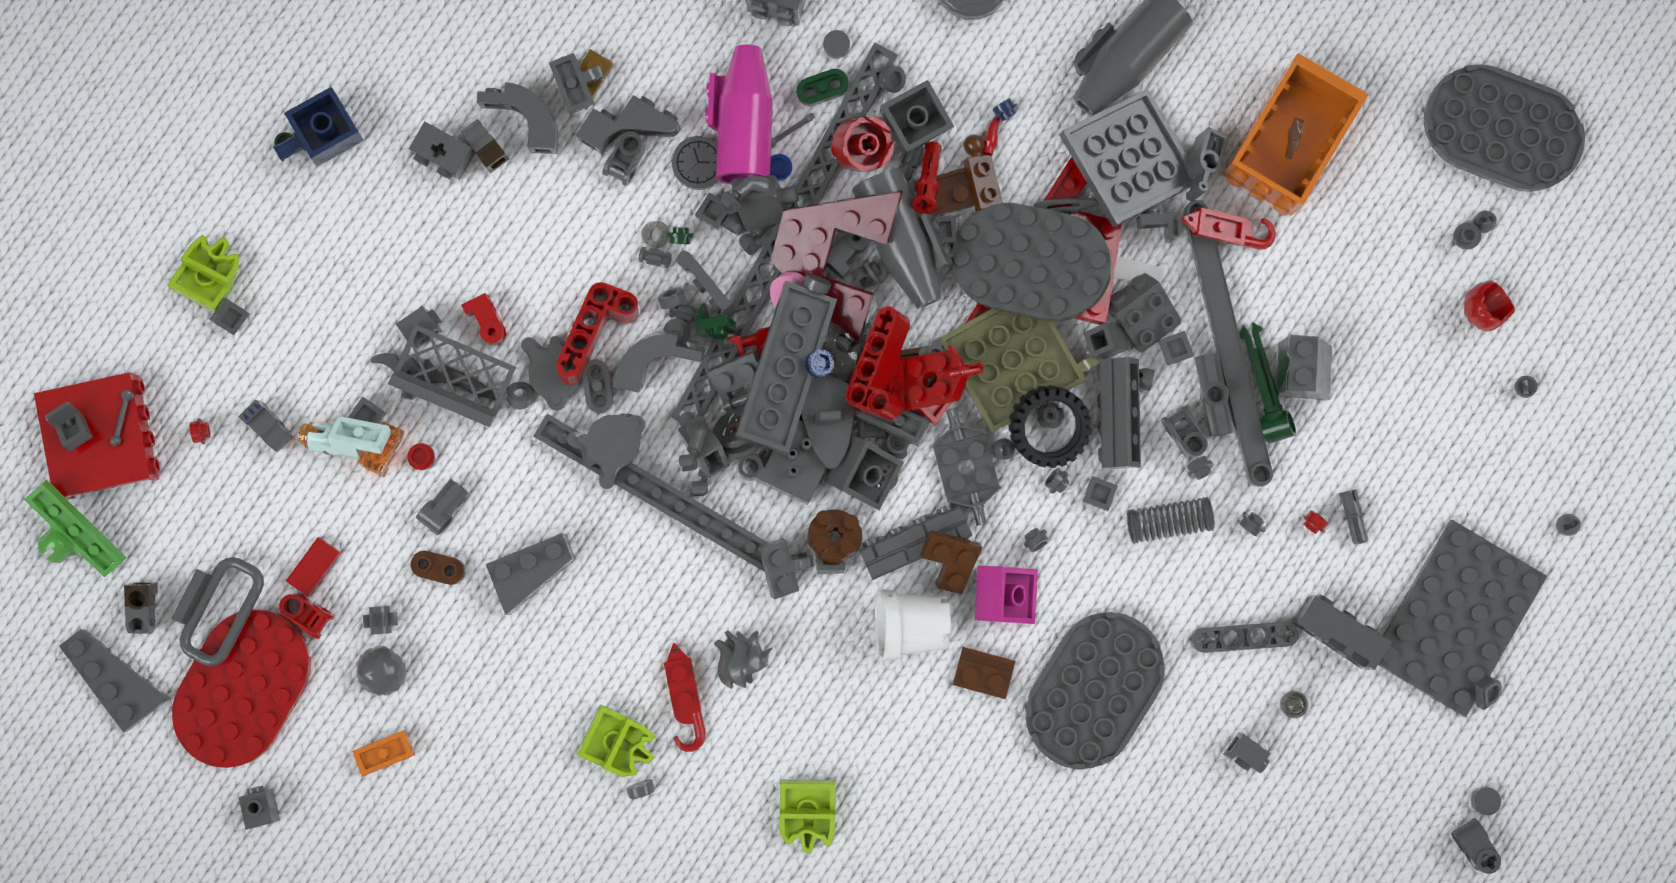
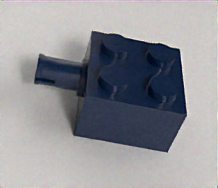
M329 87L284 113L295 131L293 132L294 136L276 146L274 145L273 148L282 162L301 150L307 151L311 160L318 167L364 141L333 88Z

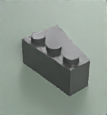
M1319 595V597L1309 596L1292 624L1360 669L1375 670L1392 642L1381 636L1374 628L1356 621L1357 617L1348 611H1340L1333 607L1334 602L1323 595Z

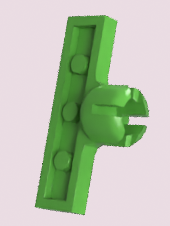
M47 479L24 499L50 525V529L38 540V550L41 555L50 548L54 550L46 558L48 561L61 563L72 553L77 552L105 577L126 559Z

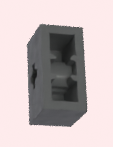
M425 121L408 148L415 155L413 157L415 161L425 167L430 163L438 168L436 171L438 174L449 180L452 176L460 180L475 155L472 147ZM438 150L445 151L446 154L444 156H437L436 152Z

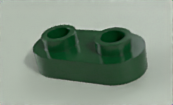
M830 69L801 80L797 86V98L805 106H815L840 97L848 89V77L840 69ZM832 81H838L840 83V86L838 88H832L830 86V83ZM811 89L815 92V95L807 97L805 92Z

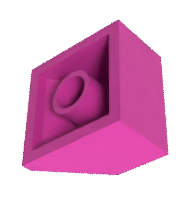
M978 566L975 620L1035 624L1038 570L1003 566Z

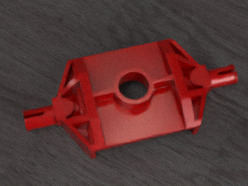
M951 345L948 346L950 350L906 359L899 356L885 391L900 399L903 411L957 402L960 400L970 376L984 373L983 363L965 364L959 351ZM936 375V383L928 388L929 378Z

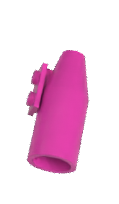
M738 45L734 48L727 75L718 76L716 73H710L709 82L706 86L709 101L708 108L705 111V119L708 126L718 132L716 180L732 185L731 179L745 178L749 175H770L773 99L762 49L756 45Z

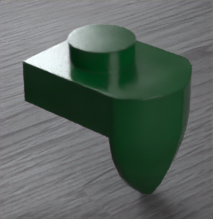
M702 303L696 317L697 336L723 339L728 334L737 333L735 321L727 315L709 318L706 304Z

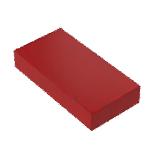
M317 537L286 579V582L306 597H310L339 558L341 552L321 537Z

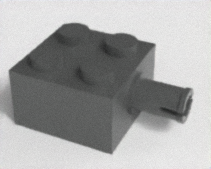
M746 0L747 10L753 17L763 20L767 17L777 19L779 24L785 26L800 24L806 0Z

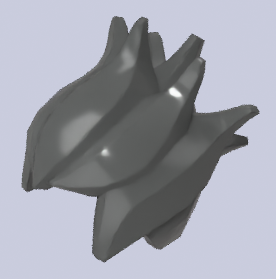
M727 630L725 632L727 637L725 642L717 640L714 643L720 650L717 673L721 682L730 689L734 687L733 683L746 688V682L753 683L752 674L768 666L769 653L773 648L762 651L758 642V631L753 632L747 639L739 631H737L736 635L738 637H736Z

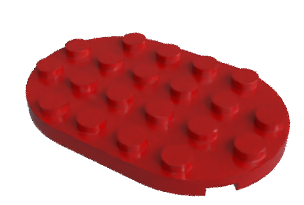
M252 610L236 643L224 662L215 666H207L195 660L193 661L176 692L172 706V722L176 736L183 748L192 757L210 766L229 768L252 762L269 750L301 697L310 677L311 657H309L306 639L299 628L289 619L278 613L267 610ZM238 613L221 621L210 632L200 651L208 655H215L219 651Z

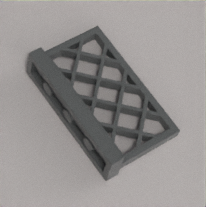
M414 324L388 385L491 427L516 370V366ZM418 331L429 336L432 347L418 352L414 342ZM434 338L442 341L443 343L436 345ZM446 344L454 346L458 357L444 363L438 348ZM411 348H413L415 354L408 356ZM459 349L468 352V354L462 356ZM435 350L440 365L426 370L420 355ZM471 355L478 356L483 368L469 374L463 358ZM416 357L422 372L414 375L403 372L402 369L406 360ZM460 360L465 375L451 381L445 366ZM485 360L494 364L487 366ZM498 365L508 369L505 380L494 384L488 369ZM442 367L447 383L439 386L431 384L427 373ZM485 371L491 386L476 392L470 376ZM420 375H424L426 381L417 377ZM467 378L473 393L464 397L457 395L452 383ZM449 385L451 392L442 387ZM502 385L498 394L496 387ZM490 389L493 390L496 401L492 409L481 404L478 397L479 393ZM474 396L476 402L471 401L467 398Z

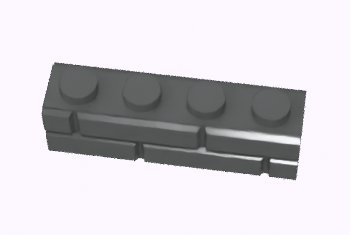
M1131 357L1100 359V366L1097 368V379L1100 382L1097 404L1101 409V420L1097 426L1098 433L1101 436L1098 459L1102 463V468H1141L1139 359Z
M949 504L938 509L939 515L931 519L924 515L913 520L914 526L906 530L899 526L888 531V538L879 541L877 537L863 542L864 548L859 551L872 580L922 559L920 553L930 530L964 539L972 537V532L960 506L953 508V505Z

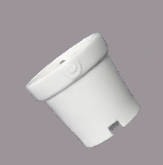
M878 590L875 603V633L880 659L882 661L898 659L899 655L948 650L950 641L943 642L944 634H951L949 603H943L947 597L897 594L895 590Z

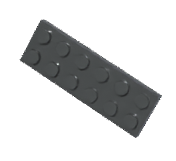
M789 281L784 282L735 437L783 454L789 453L814 374L810 371L812 356L815 353L820 354L837 299L814 292ZM814 364L812 365V370L815 371L816 365Z

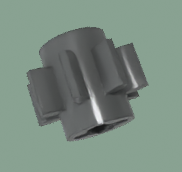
M390 606L369 607V615H363V628H370L371 635L392 633L391 626L398 625L397 612L390 613Z

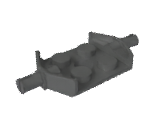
M957 407L952 408L953 415L951 409H948L946 412L950 423L949 430L933 444L947 502L970 508L971 511L973 510L976 526L981 525V521L983 525L988 523L983 509L984 504L1001 489L988 445L986 430L962 425ZM962 460H969L973 463L974 470L971 474L963 475L960 473L958 465Z

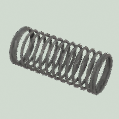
M1203 497L1202 499L1198 498L1197 501L1192 499L1191 502L1186 500L1185 503L1180 501L1179 504L1174 502L1173 505L1168 503L1167 506L1165 504H1162L1161 507L1156 505L1155 508L1150 506L1149 510L1147 507H1144L1143 511L1141 508H1138L1137 512L1135 509L1127 510V525L1132 543H1138L1139 540L1141 543L1143 542L1139 511L1142 515L1144 536L1146 541H1149L1145 510L1148 514L1151 538L1153 541L1155 540L1151 509L1154 513L1157 537L1159 540L1161 539L1157 507L1160 511L1163 536L1165 539L1167 538L1163 506L1166 510L1169 535L1173 538L1174 532L1169 505L1172 509L1176 536L1179 537L1180 535L1179 524L1181 533L1184 536L1186 528L1190 535L1192 527L1196 534L1198 526L1202 533L1204 525L1206 531H1213L1215 520L1210 499ZM1199 501H1201L1202 513L1199 507ZM1193 502H1195L1196 504L1197 519L1193 508ZM1187 503H1189L1190 505L1191 520L1187 509ZM1181 504L1184 507L1185 522L1181 511ZM1175 505L1178 508L1179 524L1175 512Z

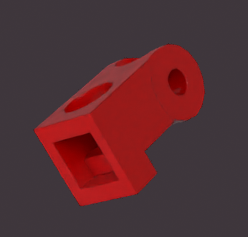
M484 293L461 304L467 316L475 315L481 327L480 336L483 341L494 346L504 342L507 334L506 329L488 294Z

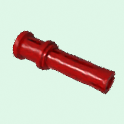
M935 141L927 142L925 145L921 177L915 183V191L917 193L913 198L912 207L921 214L934 212L937 205L935 195L939 191V184L936 179L942 146Z

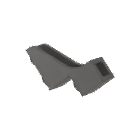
M633 95L616 122L614 121L616 117L604 109L599 112L593 108L576 136L580 142L602 155L611 142L626 132L632 131L642 136L674 137L681 128L677 122L678 118L667 110H664L662 113L654 108L655 103L648 98L642 96L639 99Z

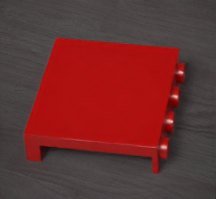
M129 372L34 393L50 483L67 500L74 499V496L118 486L146 480H159L160 464L157 457H154L153 446H155V438L153 432L149 431L147 420H150V412L148 406L144 404L142 394L145 393V386L139 375ZM124 390H129L134 394V397L128 403L120 433L121 443L118 446H113L110 443V438L115 434L123 403L121 394ZM66 402H69L83 413L93 436L70 452L63 447L55 427L47 422L45 418L48 413Z

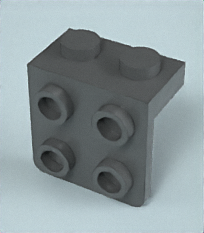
M1146 273L1136 276L1128 286L1121 291L1115 292L1110 297L1108 314L1120 322L1135 349L1139 352L1146 351L1181 324V318L1160 282Z

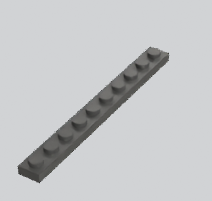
M547 413L533 437L584 466L581 450L571 446L567 441L569 433L578 431ZM633 463L623 467L618 472L615 485L764 571L758 547L769 542ZM595 464L592 467H586L599 475V465Z

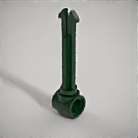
M1252 322V335L1256 348L1254 347L1251 334L1245 325L1242 326L1239 335L1240 338L1245 339L1265 408V416L1260 419L1261 428L1266 441L1271 444L1296 436V427L1289 410H1283V406L1278 398L1259 333L1264 331L1263 327Z

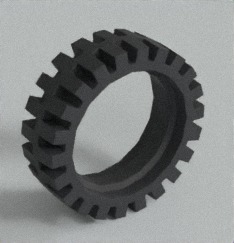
M1049 385V387L1039 386L1036 390H1029V394L1026 396L1022 395L1019 398L1021 401L1018 404L1015 403L1013 407L1014 412L1010 413L1009 419L1011 424H1008L1011 433L1010 438L1016 450L1031 463L1044 468H1057L1058 465L1063 467L1068 465V461H1075L1077 459L1076 455H1081L1085 451L1083 447L1084 445L1088 446L1090 441L1088 436L1092 434V428L1090 427L1092 420L1088 414L1089 410L1083 401L1069 390ZM1045 401L1064 403L1071 409L1075 417V431L1072 439L1065 447L1055 452L1036 450L1029 444L1025 435V422L1028 414L1035 406Z

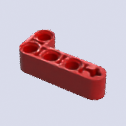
M603 282L595 283L590 287L556 363L558 377L562 383L574 385L580 381L608 318L625 324L632 323L637 319L639 309L638 301L634 294ZM600 294L608 297L604 302H598L594 298ZM623 304H630L631 306H633L632 310L627 312L622 311L619 308ZM588 318H595L597 323L588 326L584 324V321ZM580 341L587 344L584 349L580 350L573 347L575 343ZM572 358H573V359H574V361H573L574 370L570 369L569 372L566 373V372H565V369H569V368H570V366H571V364H572Z
M891 306L883 307L878 311L846 392L848 404L864 413L885 420L896 419L902 411L900 399L885 390L910 328L909 318Z

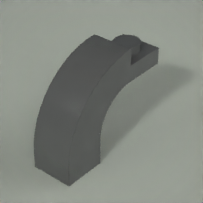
M505 82L504 93H501V90L496 88H486L485 92L477 91V103L481 108L513 110L526 118L528 123L527 148L531 153L558 154L559 136L555 120L545 103L534 92L521 85Z
M665 330L649 334L636 342L624 354L616 369L613 387L639 393L644 387L647 368L653 360L663 356H673L701 362L704 359L706 347H701L700 342L685 339L684 342H680L682 331Z

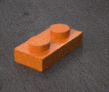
M406 730L352 751L362 777L415 756Z

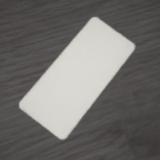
M1117 257L1114 278L1131 282L1136 276L1146 273L1160 282L1161 267Z

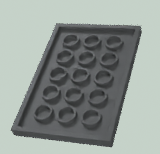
M1449 520L1382 635L1390 640L1392 644L1378 666L1459 715L1467 717L1476 701L1475 684L1490 676L1545 582L1547 575L1458 522Z

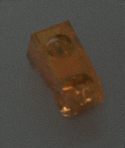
M383 421L381 424L389 426L391 434L382 453L364 451L358 463L363 468L385 477L389 470L388 466L396 453L395 451L403 439L404 430Z

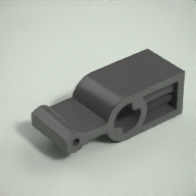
M1210 127L1206 128L1195 138L1187 165V173L1192 179L1190 190L1186 193V199L1191 202L1208 190V178L1221 168L1229 141L1228 136Z

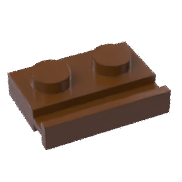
M965 167L937 175L936 181L939 184V191L935 195L936 209L930 213L933 217L974 207Z
M962 646L952 685L1006 699L1016 661Z

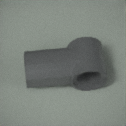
M450 479L437 496L421 508L416 515V519L437 536L449 525L453 518L452 515L470 493L453 479Z

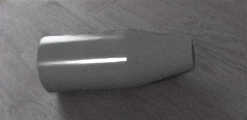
M1142 0L1116 30H1114L1113 25L1109 22L1103 29H1099L1088 46L1082 48L1076 54L1073 61L1076 73L1079 76L1085 75L1073 97L1075 103L1084 112L1093 116L1138 86L1193 25V21L1186 9L1177 0Z
M895 168L860 182L852 189L854 197L860 198L873 194L903 191L889 242L883 244L874 241L883 265L915 307L920 309L942 299L938 270L945 266L953 265L951 259L953 251L948 242H944L940 233L943 232L938 218H933V215L926 213L921 215V213L913 209L912 201L914 197L901 168Z

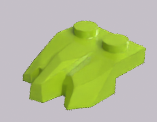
M202 234L185 251L181 257V266L167 285L170 290L214 312L224 297L227 298L232 291L239 268V254L233 253L227 256L230 245L224 236L213 246H208V239Z
M600 704L576 754L618 776H632L637 774V769L634 766L635 760L649 764L655 758L644 748L643 744L645 742H652L656 736L635 720Z
M780 780V835L786 844H792L796 838H800L802 851L809 854L812 853L815 840L821 839L824 845L831 846L835 833V780Z

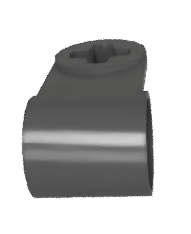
M630 131L621 135L602 171L603 175H611L622 181L624 186L630 184L637 166L645 153V144L637 133ZM630 140H636L639 144L638 148L633 152H628L625 149L627 142Z
M1183 405L1179 412L1169 418L1163 417L1161 419L1165 430L1185 457L1195 459L1206 451L1208 441L1186 405ZM1182 419L1184 420V421L1180 422L1179 424L1175 425V423L1179 422L1180 420H1182ZM1188 439H1196L1199 442L1200 450L1198 452L1188 449Z
M1476 818L1451 832L1454 841L1474 869L1486 874H1492L1499 870L1501 866L1500 855L1489 840L1485 829ZM1483 855L1490 856L1487 859V866L1481 864V862H1483L1484 860L1482 857Z

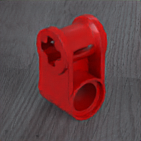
M288 594L279 603L280 613L316 639H320L322 636L321 631L327 622L335 617L329 610L314 603L302 594ZM293 598L297 599L300 604V609L295 614L289 610V602Z

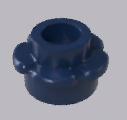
M1008 98L992 109L996 115L994 118H1001L1002 121L1009 119L1016 114L1014 108L1017 107V103L1014 104L1011 98Z

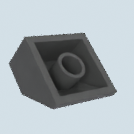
M928 80L882 104L880 107L881 116L890 128L893 137L906 153L954 128L951 119Z
M851 434L844 458L837 468L829 470L824 482L880 510L904 462L868 441ZM889 464L893 466V469L883 489L879 490L875 487L882 478V471L878 465Z

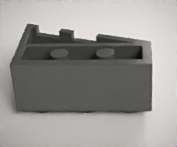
M561 533L485 564L505 615H512L522 604L532 598L542 587L572 564L576 557L567 534Z

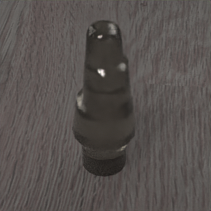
M1294 118L1288 130L1287 138L1289 140L1285 153L1286 159H1292L1304 132V120Z

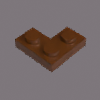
M930 530L920 554L923 559L943 564L935 582L938 589L962 595L982 550V546L979 542Z

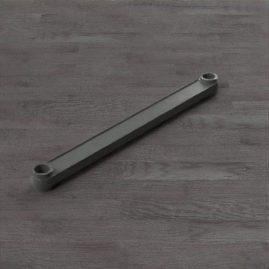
M1194 200L1189 202L1184 208L1183 216L1190 214V208L1192 207L1207 209L1208 207L1203 201ZM1186 225L1216 353H1219L1224 383L1229 391L1228 402L1246 476L1253 486L1263 487L1271 482L1273 470L1261 428L1260 417L1217 241L1193 236V231ZM1257 467L1262 468L1266 473L1263 482L1257 481L1254 477V471Z

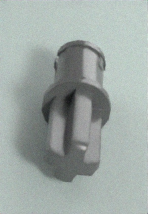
M1357 489L1339 493L1345 513L1343 519L1348 522L1353 544L1358 545L1368 542L1362 517L1365 516V513H1362Z

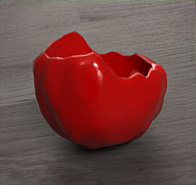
M1493 280L1477 284L1465 295L1464 315L1467 317L1468 322L1482 331L1488 332L1499 328L1515 312L1514 305L1506 295V292Z

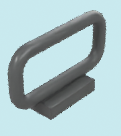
M229 557L220 561L212 574L196 569L171 618L185 624L179 641L183 653L189 658L203 665L215 666L224 662L229 656L264 586V576L256 566L240 558ZM229 568H235L251 576L253 584L219 651L215 655H208L192 646L191 637L224 573Z

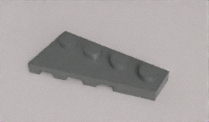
M80 629L59 645L123 733L128 732L170 699L164 692H160L149 680L135 672L124 660H120L108 647L85 629Z

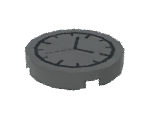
M703 136L689 137L682 141L674 150L671 161L676 178L689 189H709L718 182L716 180L717 143Z

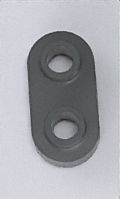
M593 359L588 362L582 376L585 400L590 410L603 414L608 412L614 404L610 370L603 361ZM595 369L601 370V376L597 379L592 377V372ZM604 396V404L597 405L596 398Z

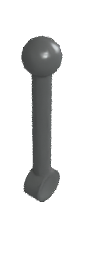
M813 113L808 114L804 119L775 138H772L771 148H774L778 141L804 124L815 119Z
M124 390L121 394L123 403L115 434L110 438V443L113 446H118L121 443L120 433L128 403L134 397V394L129 390Z

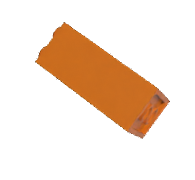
M1297 53L1286 67L1222 175L1227 177L1226 181L1237 188L1242 186L1249 190V194L1256 200L1262 202L1265 200L1271 203L1273 209L1278 213L1292 216L1303 206L1369 94Z

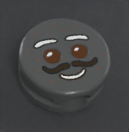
M744 407L735 408L733 411L725 413L719 418L713 429V433L721 443L726 456L731 458L745 457L761 447V445L735 437Z

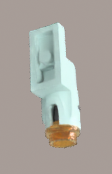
M338 416L334 424L325 422L304 423L300 428L298 440L301 445L312 451L327 455H342L362 459L365 451L381 454L391 434V430L387 425Z

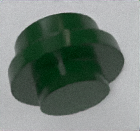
M673 227V232H667V236L670 237L669 243L691 244V238H694V233L689 232V227Z

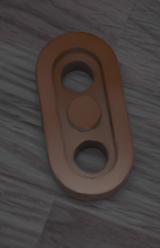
M420 551L411 559V570L416 576L455 585L460 583L466 574L464 563L454 557L430 551ZM426 559L428 567L423 570L420 567V562ZM449 566H453L455 569L452 576L446 574V569Z

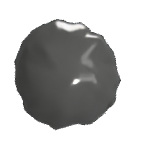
M376 646L367 649L356 662L358 682L367 692L377 696H389L391 693L398 691L405 682L407 674L402 658L386 646Z

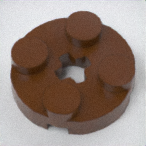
M836 509L822 510L817 513L810 523L807 542L810 549L812 547L820 560L839 564L847 561L848 558L859 551L862 542V529L855 515ZM836 531L842 538H838L837 542H834L832 537L827 534Z

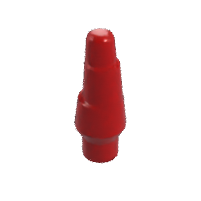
M993 117L992 122L989 124L984 138L985 147L982 152L984 155L993 156L994 149L997 147L1000 118L995 119Z

